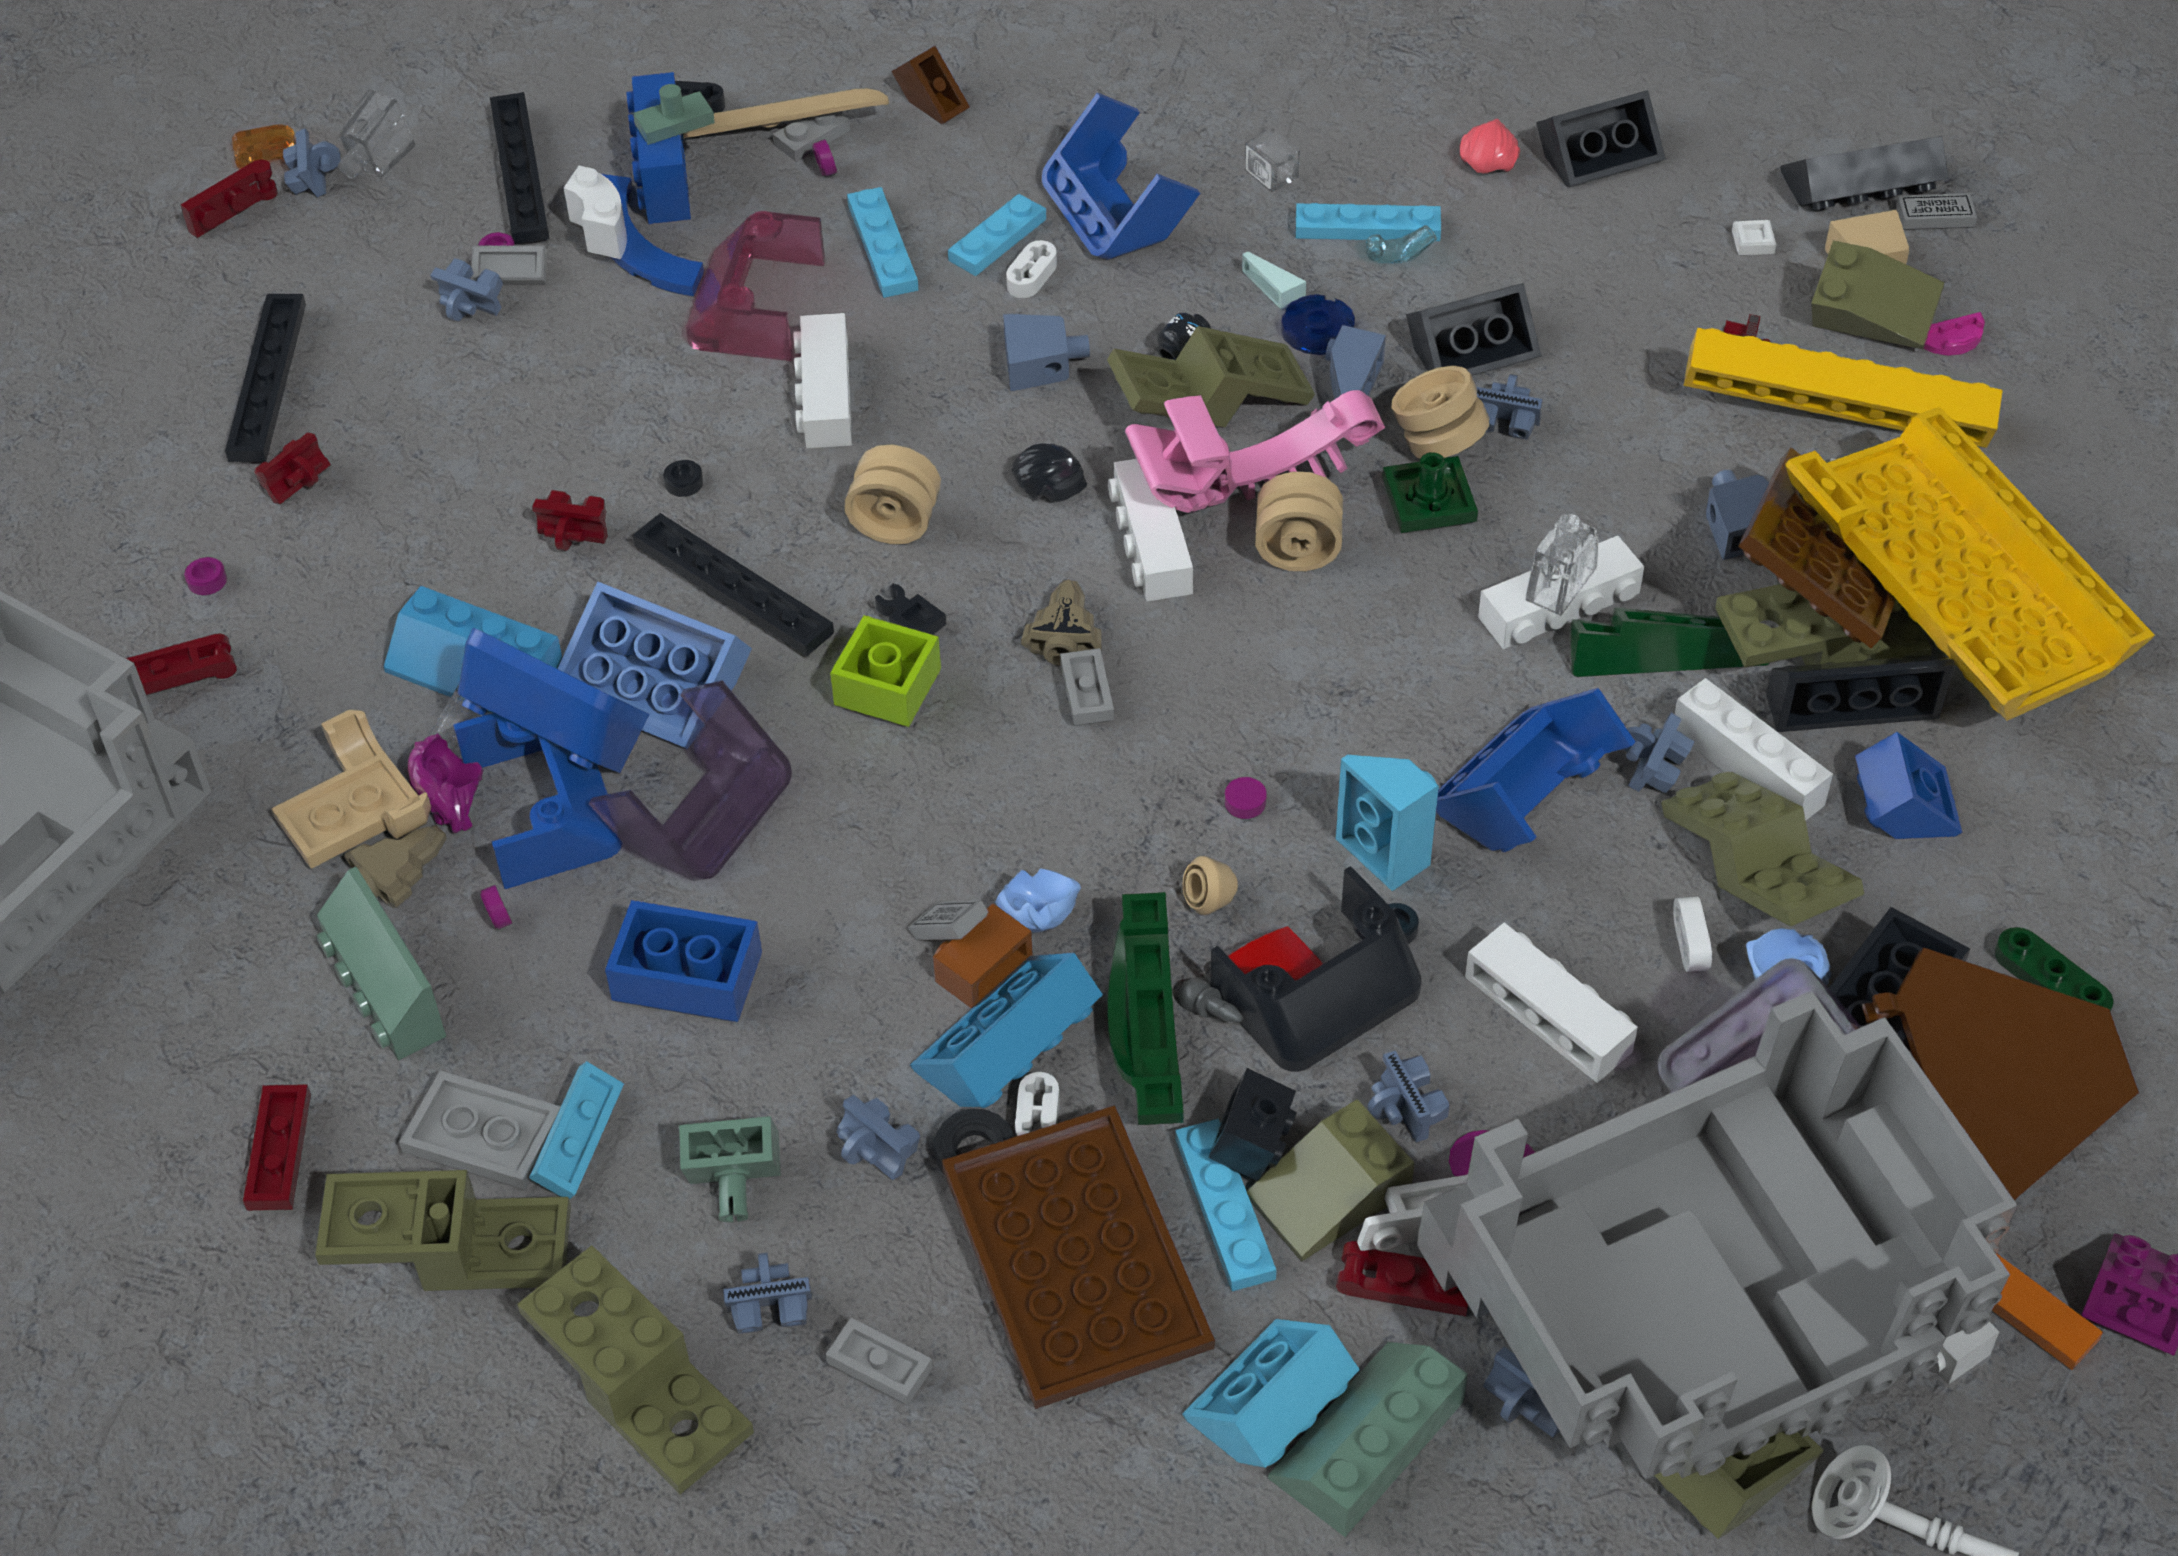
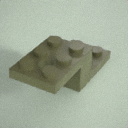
M1197 326L1176 360L1116 348L1112 350L1107 358L1133 411L1141 414L1149 413L1170 418L1164 405L1165 401L1201 395L1214 425L1226 427L1247 394L1254 397L1263 396L1278 399L1285 403L1294 402L1308 405L1315 395L1287 344Z
M1781 584L1720 596L1716 600L1715 609L1745 668L1801 656L1805 665H1817L1828 662L1841 663L1864 661L1867 659L1877 660L1906 656L1931 655L1932 651L1919 624L1909 616L1908 612L1897 600L1894 603L1884 631L1886 635L1882 636L1872 649L1863 642L1858 643L1849 638L1843 631L1842 626L1835 620L1818 614L1811 607L1809 600L1797 591H1790ZM1768 620L1777 623L1779 627L1770 628L1768 625L1760 622Z
M1734 772L1716 774L1712 777L1711 781L1697 787L1683 788L1676 793V796L1661 802L1665 818L1710 842L1718 887L1790 927L1864 895L1861 878L1811 853L1802 806Z
M467 1170L327 1174L315 1257L319 1265L414 1262L424 1291L538 1288L566 1266L571 1204L569 1197L476 1199ZM368 1211H379L382 1213L380 1219L371 1225L358 1223L359 1218ZM517 1236L532 1238L531 1243L524 1249L513 1250L508 1247L509 1242Z
M592 1245L517 1304L520 1314L580 1373L588 1402L680 1495L754 1433L752 1423L690 1363L683 1333ZM592 1301L599 1305L592 1315L586 1317L577 1316L573 1313L576 1306L582 1302ZM682 1420H693L698 1424L695 1432L688 1436H677L672 1432L673 1427Z

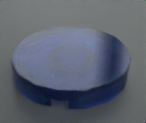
M1326 295L1303 296L1291 302L1286 307L1284 315H1282L1281 332L1284 340L1292 348L1303 353L1324 355L1326 354L1330 339L1337 338L1342 325L1355 328V316L1352 309L1339 299L1335 298V302L1325 300Z

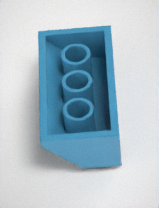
M420 586L398 613L384 670L388 674L463 702L465 698L458 695L465 642L473 627L555 668H558L562 660V653L558 636Z
M1075 953L1029 956L914 1060L910 1066L915 1073L960 1107L986 1108L1002 1096L1003 1092L1001 1089L1008 1082L1022 1077L1033 1067L1031 1061L1041 1052L1048 1051L1059 1044L1063 1039L1062 1032L1071 1024H1076L1088 1017L1093 1011L1091 1006L1103 994Z

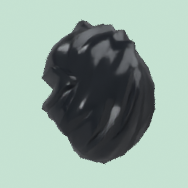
M1045 443L1032 445L1020 453L1012 465L1013 468L1011 470L1019 486L1034 501L1042 496H1046L1050 502H1060L1071 498L1087 487L1083 474L1084 471L1079 461L1068 449L1059 445Z

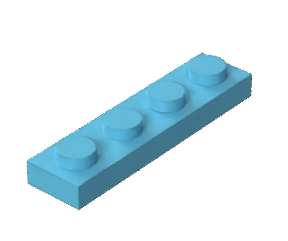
M882 187L847 194L850 212L883 298L918 291L917 276Z
M1296 203V238L1440 241L1441 206Z
M1219 1119L1175 1130V1140L1231 1291H1236L1276 1280L1277 1270L1240 1173L1208 1158L1221 1124Z

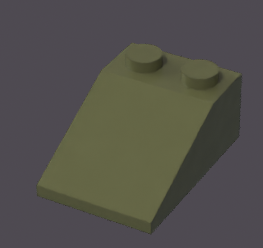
M1833 240L1811 303L1813 327L1924 349L1944 289V282L1872 248Z
M1356 1099L1315 1126L1280 1159L1275 1168L1272 1167L1259 1181L1249 1188L1247 1194L1253 1206L1302 1262L1362 1224L1366 1218L1374 1216L1387 1208L1384 1197L1388 1187L1412 1184L1414 1161L1360 1101Z
M1782 1431L1769 1437L1768 1443L1752 1454L1743 1455L1739 1451L1725 1458L1726 1461L1721 1467L1707 1475L1700 1476L1698 1472L1681 1478L1677 1472L1664 1477L1660 1472L1654 1476L1667 1491L1672 1493L1697 1518L1702 1526L1719 1539L1750 1518L1813 1463L1824 1450L1809 1435L1802 1438L1798 1432L1786 1435Z

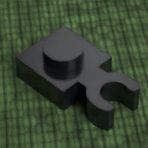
M893 583L890 585V593L893 600H885L880 595L875 596L877 611L884 616H889L890 623L934 635L947 625L944 612L919 594L909 600L905 597L904 589L898 584Z

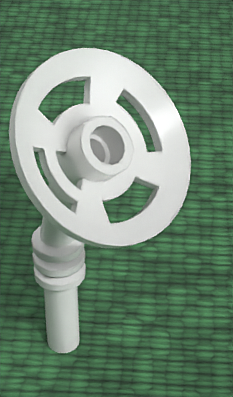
M1855 1446L1838 1455L1825 1469L1814 1491L1812 1500L1814 1523L1822 1533L1834 1539L1852 1537L1864 1530L1876 1518L1925 1539L1927 1546L1932 1547L1936 1543L1938 1550L1941 1551L1947 1547L1949 1554L1955 1555L1958 1551L1969 1556H2019L2017 1551L1964 1533L1963 1527L1960 1525L1953 1529L1952 1523L1949 1521L1942 1525L1941 1519L1938 1517L1931 1521L1887 1502L1886 1498L1891 1484L1890 1465L1885 1455L1872 1446ZM1865 1462L1877 1464L1875 1471L1869 1468L1856 1469V1465ZM1871 1478L1868 1485L1861 1480ZM1842 1479L1844 1482L1838 1491V1506L1830 1508L1833 1492L1838 1482ZM1853 1511L1858 1514L1856 1516H1848ZM1842 1521L1847 1525L1854 1526L1847 1528H1839L1836 1527L1835 1524Z

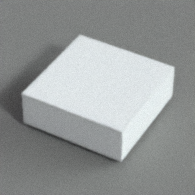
M1770 220L1733 222L1732 234L1738 256L1775 253L1776 241Z

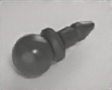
M1191 978L1181 985L1178 998L1185 1010L1198 1013L1205 1018L1215 1015L1226 1022L1240 1023L1243 1021V1015L1234 1005L1224 1001L1221 992L1211 987L1205 980Z

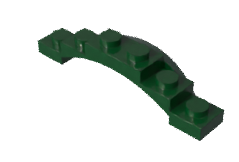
M1166 893L1122 894L1123 919L1119 924L1114 945L1108 989V1031L1112 1056L1121 1077L1135 1089L1138 1125L1184 1123L1181 1074L1179 1073L1173 1011Z

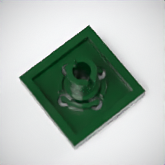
M1429 452L1421 457L1420 462L1383 467L1382 479L1401 533L1477 522L1478 509L1459 456L1444 458L1439 453Z

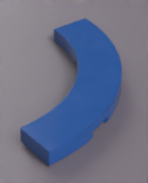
M602 174L613 183L620 195L627 233V244L622 258H611L633 276L639 275L650 280L651 285L657 288L694 296L704 274L703 262L677 257L661 250L646 240L633 225L628 214V200L632 190L631 178Z

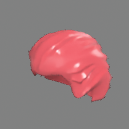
M1498 118L1473 127L1467 134H1464L1460 144L1461 159L1464 162L1467 161L1477 173L1482 174L1495 170L1508 172L1513 168L1520 155L1517 138Z

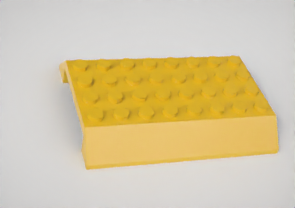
M1941 407L1915 415L1901 436L1828 463L1816 451H1812L1789 459L1785 464L1791 484L1800 492L1803 499L1828 523L1830 529L1855 553L1857 559L1867 566L1881 582L1884 589L1896 598L1908 612L1909 616L1934 640L1936 646L1949 658L1953 659L1954 664L1962 671L1964 677L1990 702L1992 708L2000 713L2006 721L2105 677L2155 636Z

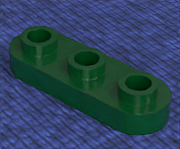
M2012 927L2000 934L1995 947L1996 960L2015 977L2108 1008L2111 1012L2114 1004L2111 992L2034 932L2021 927Z

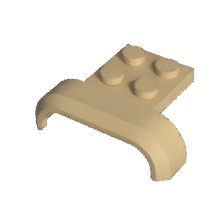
M347 710L321 723L326 739L344 772L271 808L277 823L312 869L386 830L394 838L398 839L425 825L429 817L431 804L428 794L425 792L418 796L383 751L369 726L365 713L358 710Z

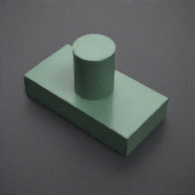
M667 84L660 88L661 104L633 113L635 125L648 145L715 123L714 113L700 91L682 97L680 87L675 84Z

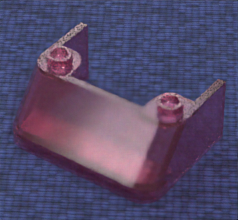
M758 211L750 215L714 250L686 324L687 341L692 348L700 351L791 361L793 354L788 313L755 309L754 294L749 288L744 287V283L753 259L824 266L825 253L821 218Z

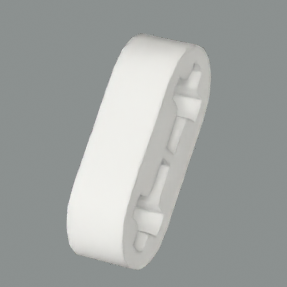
M1040 240L1029 243L1022 250L1006 272L1007 291L1010 295L1017 298H1029L1040 290L1057 267L1055 246L1048 241Z
M1675 898L1673 906L1674 925L1684 969L1686 972L1710 970L1712 963L1711 943L1700 898Z
M1033 1072L1021 1080L1018 1089L1015 1119L1016 1136L1032 1132L1033 1122H1041V1128L1058 1123L1059 1086L1052 1075L1045 1072ZM1036 1090H1045L1042 1106L1034 1105Z

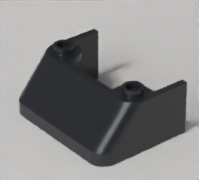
M1351 866L1344 870L1341 912L1351 921L1355 933L1362 941L1295 981L1283 968L1275 965H1262L1244 974L1219 946L1211 949L1210 986L1218 989L1221 992L1222 999L1234 1005L1243 1015V1021L1240 1024L1274 1062L1287 1071L1300 1072L1310 1068L1411 1005L1420 995L1421 974L1396 913Z

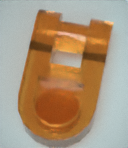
M283 124L239 131L232 136L235 164L240 169L259 159H283V150L296 144V136L293 129Z

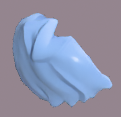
M1039 869L1034 876H1030L1025 870H1021L1011 879L1009 884L1004 886L995 903L1000 909L1031 930L1032 933H1039L1053 929L1065 920L1076 904L1077 894L1081 886L1073 878L1066 877L1052 870Z
M1778 928L1746 944L1748 959L1757 984L1775 999L1791 1000L1811 990L1816 995L1817 992L1822 991L1829 983L1832 974L1830 971L1831 965L1827 959L1823 944L1814 939L1813 935L1799 934L1794 929Z

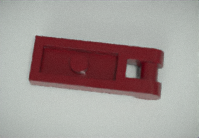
M264 159L255 160L180 204L188 232L194 237L199 238L260 200L266 201L275 198L278 190L275 181L270 178L272 176V169L269 161Z
M221 633L125 658L135 664L146 695L212 676L221 679L229 678L237 671L235 659L230 655L231 644L229 638Z
M1350 1241L1344 1244L1341 1259L1345 1263L1344 1270L1339 1272L1336 1288L1340 1293L1358 1298L1466 1317L1468 1303L1458 1286L1444 1292L1425 1258L1376 1249L1361 1251L1357 1241ZM1363 1269L1376 1271V1278L1365 1277Z

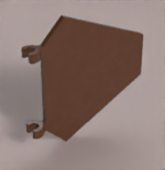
M1923 948L1919 952L1896 995L1893 993L1876 994L1872 996V1003L1862 1005L1867 1023L1875 1022L1884 1017L1888 1019L1893 1016H1900L1913 1058L2014 1201L2139 1093L2110 1009L1936 951Z

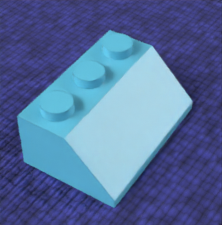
M1346 755L1341 759L1336 840L1391 891L1395 890L1431 864L1439 785H1437L1430 773L1422 771L1409 759Z
M1275 1319L1182 1415L1187 1422L1238 1463L1266 1468L1277 1462L1284 1455L1285 1447L1299 1433L1307 1430L1315 1423L1317 1414L1330 1400L1339 1397L1345 1392L1349 1380L1360 1369L1330 1325Z

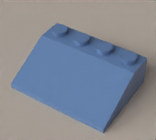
M597 581L557 669L649 713L650 715L642 729L643 732L688 750L736 685L752 648L735 635Z

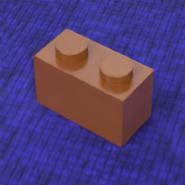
M991 904L987 908L989 911L987 916L962 939L943 942L933 956L935 982L971 1009L1029 956H1033L1031 930L995 904Z

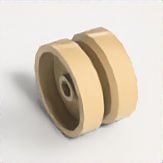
M1439 367L1424 372L1408 381L1397 391L1392 399L1391 408L1398 424L1404 429L1406 442L1416 458L1421 459L1424 454L1429 452L1439 453L1444 458L1458 454L1477 442L1489 427V416L1483 402L1477 397V388L1473 378L1463 367Z
M898 445L876 446L866 451L858 462L854 473V481L850 485L845 498V513L850 523L857 530L876 541L888 544H908L921 538L928 528L932 516V508L936 504L940 492V475L936 467L924 455L910 448Z
M1289 472L1277 475L1266 482L1257 495L1255 547L1261 557L1271 565L1288 571H1310L1322 568L1332 562L1342 547L1343 496L1338 487L1326 477L1311 472Z

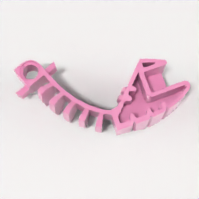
M1352 390L1340 395L1332 402L1327 401L1322 406V409H1315L1311 412L1309 418L1278 436L1234 452H1229L1227 443L1219 436L1201 395L1171 399L1164 402L1175 428L1174 431L1132 424L1126 428L1125 433L1151 493L1163 504L1171 508L1175 507L1176 510L1190 513L1191 511L1195 512L1204 509L1208 505L1211 507L1224 503L1238 486H1240L1247 500L1255 498L1256 482L1264 480L1266 483L1285 471H1288V473L1297 472L1295 467L1307 460L1314 474L1326 477L1317 457V454L1324 450L1329 454L1337 470L1342 473L1348 468L1336 442L1344 437L1358 447L1369 442L1368 439L1383 430L1385 426L1372 399L1362 391Z

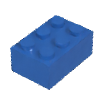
M631 900L605 968L612 1001L738 1022L762 955L758 922Z

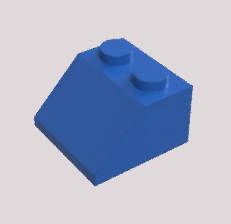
M1895 732L1855 755L1859 770L1857 781L1864 791L1867 803L1865 814L1873 827L1876 829L1881 828L1895 839L1956 837L1963 833L1946 767L1907 738Z

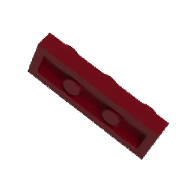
M308 1084L263 1085L243 1197V1203L247 1211L293 1210L311 1099Z

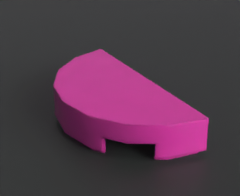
M1981 312L1932 324L1924 349L1935 354L1947 356L1960 355L1973 350L1980 343L1985 321Z

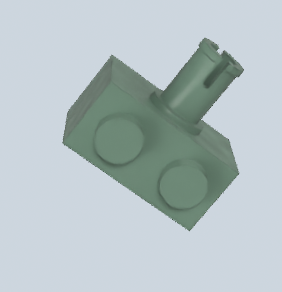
M771 1116L679 1125L680 1167L689 1183L718 1182L719 1220L722 1222H734L733 1214L737 1216L738 1222L747 1220L746 1181L751 1178L781 1176L779 1131Z

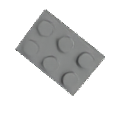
M440 1070L399 1144L404 1153L456 1169L467 1170L469 1173L526 1189L531 1180L529 1176L561 1106Z

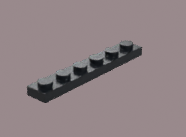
M525 93L490 97L514 244L550 239Z
M303 294L266 295L225 449L228 462L267 461L306 307Z
M661 513L633 534L634 545L805 656H809L834 634L833 622Z

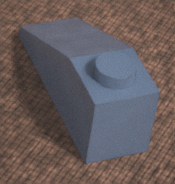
M1342 325L1337 338L1330 339L1325 359L1330 361V381L1334 399L1352 390H1359L1368 396L1370 395L1384 363L1386 335Z

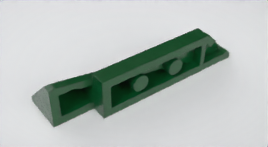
M1614 607L1612 624L1572 619L1571 670L1575 677L1744 667L1720 617ZM1769 663L1760 664V665H1755V666H1767Z

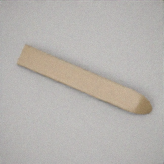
M865 88L714 113V124L683 133V137L689 138L759 125L769 128L777 126L782 121L803 119L863 107L889 104V99L887 95L878 90Z

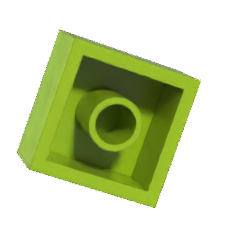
M863 615L830 672L834 705L909 727L941 670L939 637Z

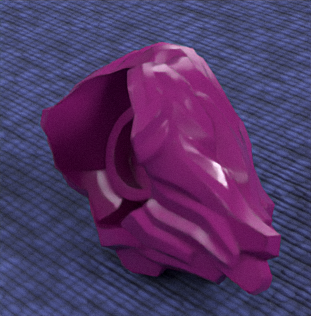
M438 733L427 736L422 741L415 742V747L408 759L410 786L418 796L425 792L428 794L431 812L437 824H451L453 833H458L461 829L464 831L471 829L473 825L468 814L479 782L483 780L482 774L484 770L478 762L464 764L460 756L448 748L447 741L441 738Z

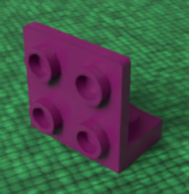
M2115 1233L2081 1316L2174 1356L2178 1348V1254L2168 1255L2151 1248V1245L2142 1238L2133 1235L2122 1236Z

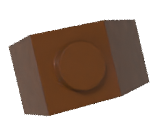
M936 46L931 47L891 71L908 101L940 124L947 122L970 108Z

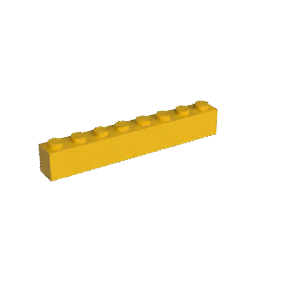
M1698 327L1690 346L1683 386L1901 431L1907 428L1915 415L1941 407L1977 446L1984 448L1988 447L1997 431L2003 391L2002 389L1992 388L1984 383H1968L1953 380L1945 375L1933 376L1914 372L1906 367L1894 368L1879 365L1867 359L1855 360L1837 356L1832 352H1815L1801 349L1793 344L1781 345L1762 341L1754 336L1742 337L1724 333L1719 329H1702Z

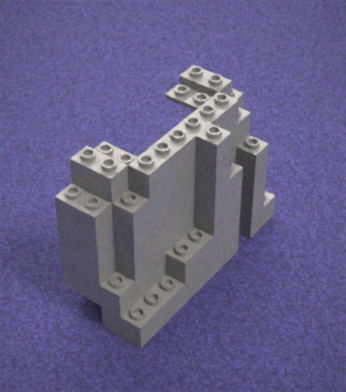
M0 591V991L5 993L212 791L193 739L155 719L133 662Z
M1811 990L1771 1008L1756 1056L1523 1158L1528 1133L1519 1119L1476 1136L1467 1183L1424 1201L1417 1242L1418 1248L1444 1292L1458 1286L1476 1319L1488 1313L1491 1314L1570 1448L1584 1441L1587 1445H1593L1603 1440L1607 1447L1622 1441L1645 1479L1660 1472L1664 1477L1678 1472L1681 1478H1684L1695 1472H1698L1700 1476L1707 1475L1721 1467L1726 1461L1725 1458L1739 1451L1743 1455L1752 1454L1765 1446L1769 1441V1437L1782 1431L1786 1435L1798 1432L1802 1438L1815 1431H1818L1820 1435L1832 1432L1844 1423V1416L1848 1407L1853 1403L1854 1397L1867 1391L1871 1395L1881 1393L1896 1382V1377L1909 1371L1913 1375L1927 1371L1938 1362L1937 1356L1947 1337L1962 1330L1965 1334H1971L1987 1325L1991 1320L1990 1313L1994 1305L2001 1300V1292L2010 1276V1273L1996 1254L1999 1251L1998 1245L2002 1236L2010 1229L2008 1224L2018 1205L1884 1017L1845 1034L1838 1023L1833 1021L1815 993Z

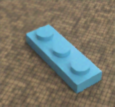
M1021 194L1016 195L949 248L948 261L977 276L1046 220V208Z
M587 1061L579 1066L529 1179L560 1197H569L570 1199L575 1196L624 1083Z

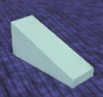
M1250 252L1242 254V272L1281 310L1306 299L1305 280Z

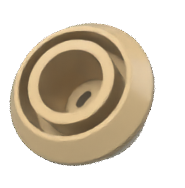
M1199 856L1187 866L1184 872L1182 882L1183 894L1186 902L1193 910L1201 915H1209L1232 901L1237 892L1238 881L1228 865L1207 856Z

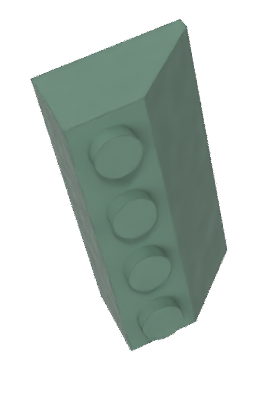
M355 866L349 869L317 914L322 932L317 934L316 937L326 957L335 956L338 960L334 967L344 987L347 988L353 985L356 993L352 994L363 1018L371 1015L375 1021L371 1025V1029L381 1048L390 1046L399 1061L445 1038V1030L430 983L358 868Z
M1387 1342L1349 1384L1345 1392L1331 1404L1268 1474V1479L1346 1537L1464 1402L1468 1373L1430 1346Z

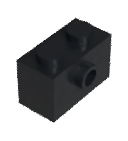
M1246 1068L1230 1096L1208 1158L1259 1181L1268 1165L1273 1168L1277 1166L1284 1152L1286 1143L1281 1141L1280 1137L1281 1135L1286 1136L1296 1117L1297 1112L1290 1109L1296 1091Z

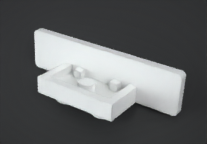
M1468 1175L1388 1187L1384 1199L1390 1213L1371 1216L1365 1219L1357 1240L1360 1250L1378 1249L1385 1251L1401 1244L1418 1242L1424 1201L1467 1183Z

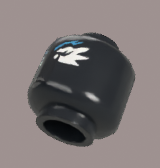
M1184 312L1176 314L1157 335L1159 344L1157 351L1162 358L1176 360L1197 326L1211 329L1210 324L1199 314L1191 315Z

